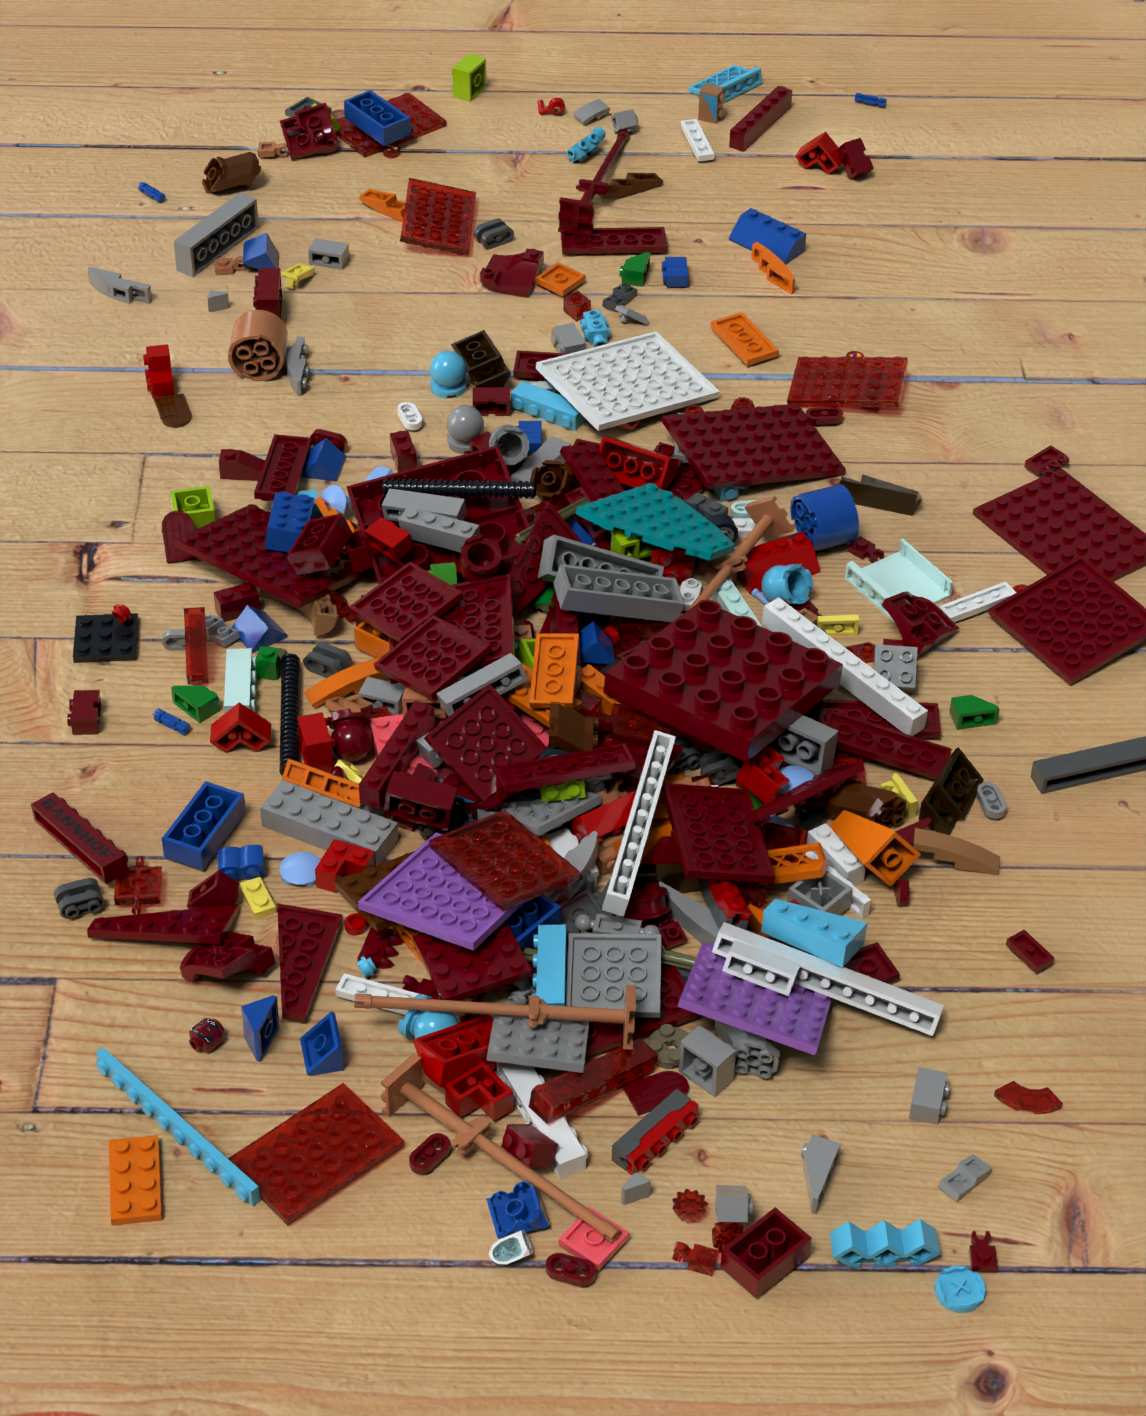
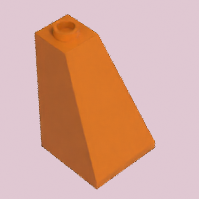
M843 810L829 825L856 857L890 887L921 855L920 852L894 830L846 810Z

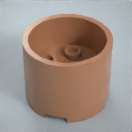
M252 310L240 315L233 326L228 352V361L234 372L238 375L242 374L252 378V381H266L278 375L284 364L288 330L285 323L277 315L265 310Z

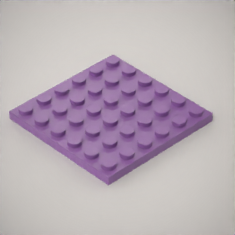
M435 833L358 901V909L474 951L550 878L549 871Z
M702 942L677 1007L806 1053L816 1054L831 997L794 984L789 996L723 972L722 969L726 957L712 953L714 943Z

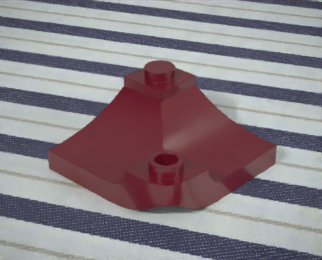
M326 103L294 112L295 116L280 120L291 161L316 153H324L326 155L335 152L339 147Z
M527 248L524 253L516 255L493 254L487 267L482 268L480 272V282L494 292L529 298L536 285V277L539 275V271L544 263V251Z
M908 591L886 598L881 604L896 623L902 640H904V646L918 647L917 657L926 654L932 647L956 634L959 630V627L933 602L926 598L912 595Z
M228 931L221 944L200 943L192 948L183 958L180 971L182 978L188 981H196L201 978V975L225 979L243 970L257 975L263 974L276 962L272 947L255 944L254 938L251 935Z

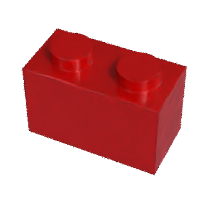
M382 517L364 531L367 545L395 562L413 548L409 532L402 530L393 522L387 521Z

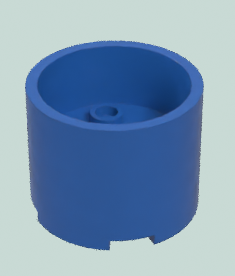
M838 484L798 494L792 498L790 505L791 520H795L797 532L802 531L812 542L814 551L851 543L857 539L859 532L858 513L854 500L844 485Z

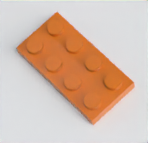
M743 312L711 321L713 331L747 366L779 356V350Z
M536 634L529 700L530 708H550L551 702H561L573 708L580 641L579 634Z
M522 664L528 680L500 696L550 728V708H530L529 700L533 670ZM574 697L572 709L578 712L582 709V702Z
M158 1135L109 1140L111 1225L161 1221L162 1204Z

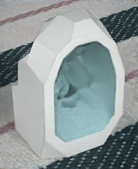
M523 1229L494 1242L488 1255L495 1263L507 1265L532 1254L533 1249L529 1237Z

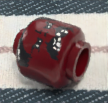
M202 1019L189 1030L190 1046L195 1051L211 1052L224 1040L225 1031L222 1024L216 1019Z

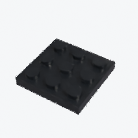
M130 613L131 619L124 623L119 622L113 614L76 616L73 662L135 661L137 655L138 613Z

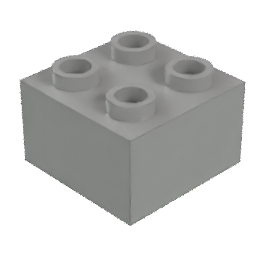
M876 644L873 669L904 693H914L918 647Z
M826 871L821 878L797 881L788 889L787 902L795 899L802 906L841 915L851 906L853 888Z
M699 1025L680 1041L679 1073L713 1097H716L734 1080L736 1050L730 1044L717 1038L711 1031Z

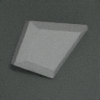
M623 305L616 306L615 308L616 311L622 313L620 318L622 322L627 323L628 318L631 317L643 324L648 325L649 323L646 316Z

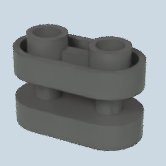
M497 218L478 225L473 235L485 248L492 249L510 242L514 236V231L504 221Z
M319 642L312 652L308 653L303 659V663L310 672L328 678L348 668L352 663V659L346 650Z
M687 737L675 739L674 744L683 747V752L667 774H680L694 769L700 764L702 757Z
M720 749L705 754L700 759V779L708 777L710 785H720L733 780L741 769V759Z
M85 878L62 884L54 890V897L58 904L60 915L66 919L96 913L105 905L99 884L94 878Z

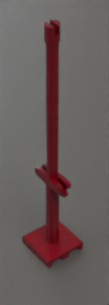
M622 129L618 134L615 143L593 181L579 180V185L576 186V189L585 192L580 200L560 198L558 232L592 237L595 203L591 201L595 194L608 195L609 184L602 182L629 137V132L626 129Z

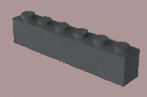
M1146 736L1033 761L1031 778L1040 793L1044 794L1145 771Z

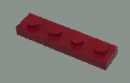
M582 486L564 494L565 500L569 505L584 497L591 501ZM576 515L595 544L611 537V531Z

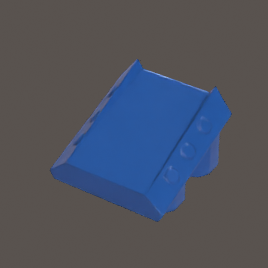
M527 1181L517 1183L513 1188V1192L499 1191L494 1193L491 1198L486 1199L498 1239L523 1229L525 1232L551 1226L539 1189L535 1186L532 1187Z

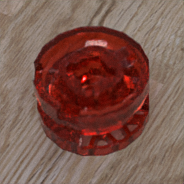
M744 881L743 885H737L747 907L749 904H752L757 908H762L768 903L765 901L768 899L765 888H760V883Z

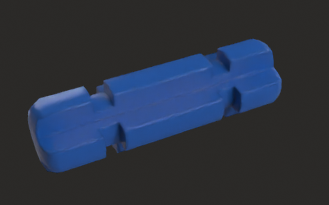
M856 93L855 95L856 102H863L874 106L878 105L879 107H885L887 103L885 98L864 95L862 93Z
M145 182L139 183V191L154 198L157 202L164 201L165 194Z
M157 709L153 713L154 720L183 735L190 731L189 723L181 722V719L166 713L162 709Z

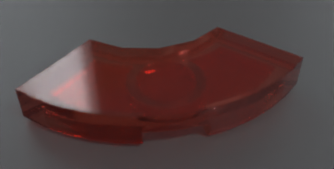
M1012 1081L996 1089L994 1092V1096L999 1101L1018 1111L1022 1109L1033 1111L1034 1114H1045L1062 1109L1063 1105L1048 1087L1028 1089Z

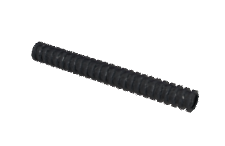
M384 479L382 484L384 496L387 495L389 488L440 496L445 495L447 497L449 495L451 497L457 495V497L463 496L464 498H467V496L473 498V496L476 498L480 496L482 498L486 496L488 498L492 496L494 498H498V496L500 498H504V496L506 498H510V496L516 498L518 496V498L524 497L528 499V497H531V499H534L536 496L535 481H531V483L528 481L524 483L522 481L518 483L512 481L511 483L510 481L504 482L503 480L500 482L498 480H494V482L488 480V482L482 480V482L479 480L475 482L473 480L469 482L467 480L463 482L461 480H457V482L451 480L449 482V480L443 481L442 479L439 481L433 479V481L427 479V481L424 479L420 481L418 479L414 481L412 479L408 481L406 479L402 481L400 479L396 481L394 479H390V481Z
M286 654L281 659L279 764L281 776L284 773L288 759L299 762L297 717H299L300 658L296 654Z

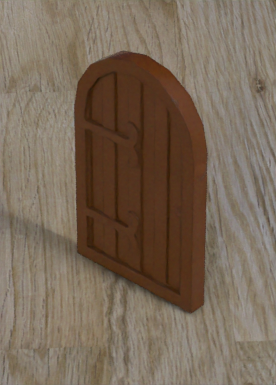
M183 393L154 398V403L164 425L176 428L185 426L191 421V411Z

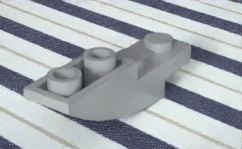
M93 267L88 268L89 283L102 294L128 304L133 300L148 304L152 301L151 285L122 279L120 273Z
M297 336L294 347H287L286 350L288 381L298 396H302L303 389L307 387V378L310 375V367L307 366L305 355L308 354V344H305V338Z
M593 831L589 836H585L579 845L567 852L564 857L565 868L560 869L552 880L546 882L539 890L541 893L556 902L562 895L571 899L585 883L586 877L590 875L598 856L599 842L596 831Z

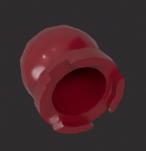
M475 535L466 539L461 548L458 562L460 575L466 582L495 577L498 573L502 552L499 544L494 539L491 541L488 538H483L484 535Z
M351 708L331 713L332 718L328 717V726L330 729H333L331 739H335V747H332L339 759L357 762L365 758L372 749L373 737L371 730L367 727L371 723V716L368 710L360 709L361 713H351Z

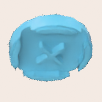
M951 1266L940 1272L935 1281L934 1290L937 1300L946 1309L957 1313H968L982 1305L986 1294V1285L981 1275L976 1271L975 1273L970 1271L969 1267Z

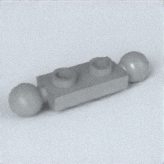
M580 914L574 922L576 929L580 932H587L593 929L595 934H660L659 928L655 925H647L645 928H642L641 920L597 914L595 920H592L587 914Z

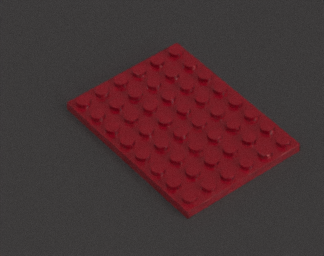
M791 403L788 405L758 406L732 410L724 409L721 411L698 413L690 412L687 414L665 415L662 418L663 425L685 455L706 489L845 475L846 468L812 422L808 420L798 404Z
M1062 468L973 509V515L1046 575L1080 555L1113 582L1146 566V534Z
M249 504L175 539L174 547L299 608L373 571L370 568L362 573H353L346 549L343 548L330 570L317 571L308 575H297L287 558L288 552L265 549L267 527L271 512L265 511L254 504Z

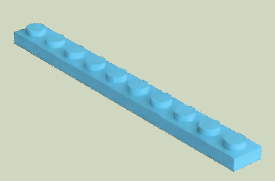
M101 1048L96 1052V1067L98 1071L104 1076L107 1075L116 1088L123 1089L128 1098L134 1103L137 1102L147 1116H153L163 1130L167 1129L172 1134L177 1143L184 1144L194 1158L198 1157L209 1172H215L226 1187L230 1186L235 1190L240 1200H246L252 1207L260 1202L259 1186L105 1048Z

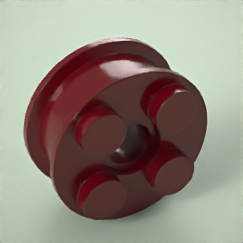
M657 882L648 883L646 887L637 888L633 886L624 917H621L645 920L668 913L670 906L666 904L665 895L668 892L667 888L659 886Z

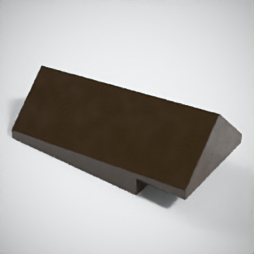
M485 330L451 344L454 352L463 357L466 364V372L475 387L505 386L511 373Z
M862 475L860 482L843 476L840 480V484L844 485L850 492L854 503L865 507L913 516L922 497L918 491L866 475Z
M959 747L954 750L921 802L918 820L921 821L930 817L932 820L930 830L946 835L951 833L957 820L965 817L977 793L978 786L984 780Z
M682 863L649 864V872H637L633 885L640 888L646 887L648 883H659L661 881L683 894L699 892L701 878H686Z

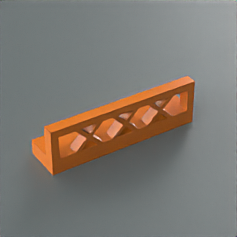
M821 843L767 850L769 857L778 861L777 865L772 866L775 874L773 883L737 881L740 889L821 878L828 868V863ZM816 850L819 859L812 860L805 856L806 852ZM792 854L799 858V860L791 863L784 859V857Z

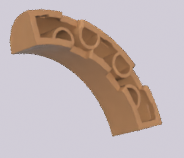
M260 589L259 597L284 603L305 615L313 626L314 635L326 634L334 628L337 621L336 605L331 603L328 594L299 608Z

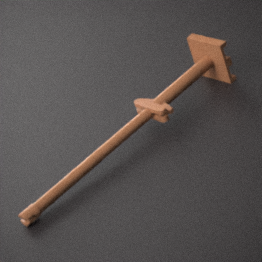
M776 496L750 502L744 507L756 526L728 559L715 563L714 567L720 570L687 611L701 600H709L730 573L744 570L746 568L744 562L748 560L747 554L762 536L766 539L794 531L797 526L788 522L786 519L788 513L784 508L779 509L775 503L777 500Z
M626 985L624 1009L547 1005L545 1000L539 999L537 995L530 996L529 1005L372 996V994L355 993L354 1008H386L529 1017L528 1025L531 1028L538 1027V1024L543 1025L547 1019L623 1024V1049L633 1050L634 1015L636 1011L635 985Z
M413 1053L381 1081V1085L385 1087V1091L381 1094V1099L386 1103L382 1113L388 1117L393 1115L408 1100H411L457 1133L451 1143V1147L454 1149L458 1147L460 1155H465L475 1145L596 1229L599 1234L612 1243L620 1236L619 1228L596 1215L485 1137L490 1132L489 1118L480 1116L467 1123L421 1090V1058Z

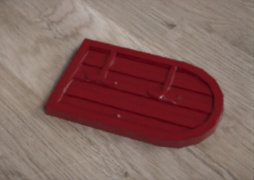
M183 511L169 512L162 521L161 532L163 534L167 563L199 559L174 547L175 539L194 531L195 528L192 518Z
M663 1071L624 1084L622 1088L636 1114L640 1116L651 1112L676 1089L687 1095L689 1085L687 1079L682 1074L675 1071Z

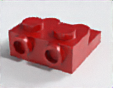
M660 547L652 551L651 563L664 567L662 577L676 578L678 584H682L684 580L693 577V561L685 554L686 549L674 547L672 551Z

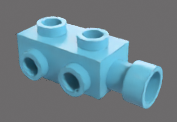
M596 127L591 131V134L565 151L572 163L576 160L581 162L588 157L587 153L592 154L598 150L596 146L602 143L601 140L606 136L604 129Z
M601 310L583 312L580 326L581 330H583L584 340H588L589 344H593V347L608 344L607 338H610V328L607 327L606 317H603Z

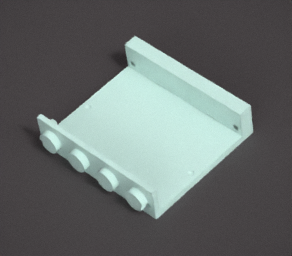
M903 538L900 539L899 552L868 566L860 568L853 561L846 563L845 579L893 623H895L881 605L886 598L908 591L912 595L926 598L937 604L950 598L952 594L953 581Z

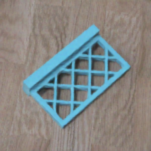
M733 65L688 87L689 92L699 95V91L705 83L724 87V102L762 84L761 68L755 67L748 70Z

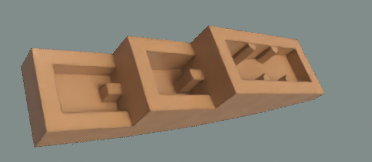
M915 828L913 847L917 851L934 853L933 859L954 862V869L999 875L1000 856L960 838Z

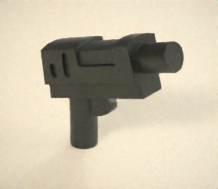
M803 804L795 807L801 812L799 816L801 821L796 826V834H798L796 841L799 844H803L807 840L808 831L823 825L826 821L828 813L820 806L814 805L810 809Z

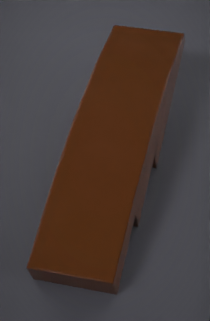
M627 173L626 179L611 180L608 195H598L602 199L632 196L660 186L664 181L656 173Z

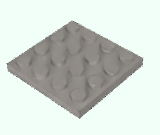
M530 788L515 793L512 797L505 800V804L496 810L492 807L487 811L477 809L479 818L485 819L496 814L505 827L516 828L519 831H526L535 836H543L547 831L561 827L563 823L577 818L578 815L593 810L594 807L602 803L601 795L586 791V797L542 802L540 789Z
M569 933L566 1006L624 1009L626 985H635L636 1011L634 1016L640 1018H660L661 934Z
M503 1002L504 1004H513L511 1002ZM494 1015L487 1061L583 1073L589 1022L547 1019L543 1025L538 1024V1027L531 1028L528 1025L529 1017Z

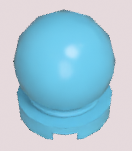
M447 350L436 354L430 365L432 377L430 379V387L432 393L444 399H447V396L456 395V397L463 395L467 390V379L465 378L466 364L463 357L454 351Z
M802 564L777 565L765 572L762 578L761 590L770 602L779 597L787 604H803L810 598L807 596L809 590L813 589V578L810 571L804 569Z
M418 994L414 997L420 999H432L427 995L423 996L421 994ZM409 1010L404 1021L402 1019L399 1020L398 1030L399 1034L412 1040L457 1025L459 1022L456 1014L453 1012Z

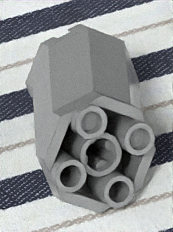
M715 1020V1029L722 1040L736 1050L734 1070L737 1073L767 1079L771 1077L772 1073L777 1071L780 1051L772 1040Z

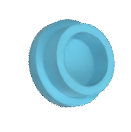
M362 956L361 960L357 962L360 971L365 978L369 976L374 977L373 971L376 970L374 963L370 957L365 959Z

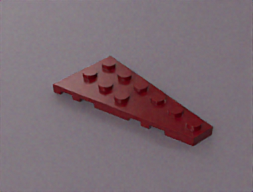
M239 904L106 918L100 917L93 920L87 929L88 938L221 944L240 912Z

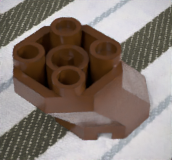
M252 152L225 159L221 157H216L217 159L212 158L204 169L206 180L203 179L202 184L205 191L209 193L235 186L250 188L255 177L261 171L259 160L256 154Z
M562 455L554 460H545L542 462V466L534 468L529 482L535 481L536 495L540 499L555 500L562 494H566L581 486Z
M561 702L550 703L549 747H559L568 753L593 750L598 747L599 731H594L598 730V717L584 716Z
M856 779L841 784L840 787L836 788L838 792L836 796L833 797L831 795L827 800L826 812L835 819L843 810H846L888 828L898 826L903 822V814L905 813L907 802L902 795L896 792L867 786Z

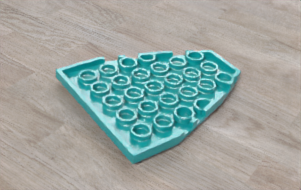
M647 483L646 485L613 494L606 498H600L597 501L588 502L578 506L576 510V515L606 530L613 532L614 527L625 530V536H643V542L672 551L674 547L686 549L685 554L709 561L732 553L735 544L712 522L682 499L674 496L672 492L662 490L653 483Z

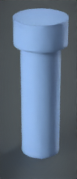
M757 588L752 591L751 594L765 605L770 603Z

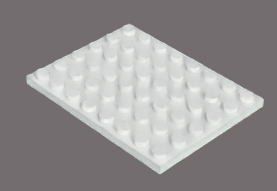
M657 331L536 362V369L598 431L719 398L720 391Z

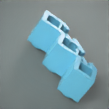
M921 1219L911 1223L902 1230L884 1220L867 1231L848 1221L830 1232L833 1258L849 1268L860 1267L861 1263H874L875 1267L896 1266V1262L910 1261V1266L922 1265L940 1255L936 1229Z

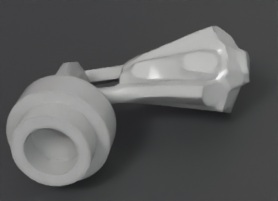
M528 978L512 983L520 990L512 992L511 996L508 997V1001L513 1004L526 1005L532 993H536Z

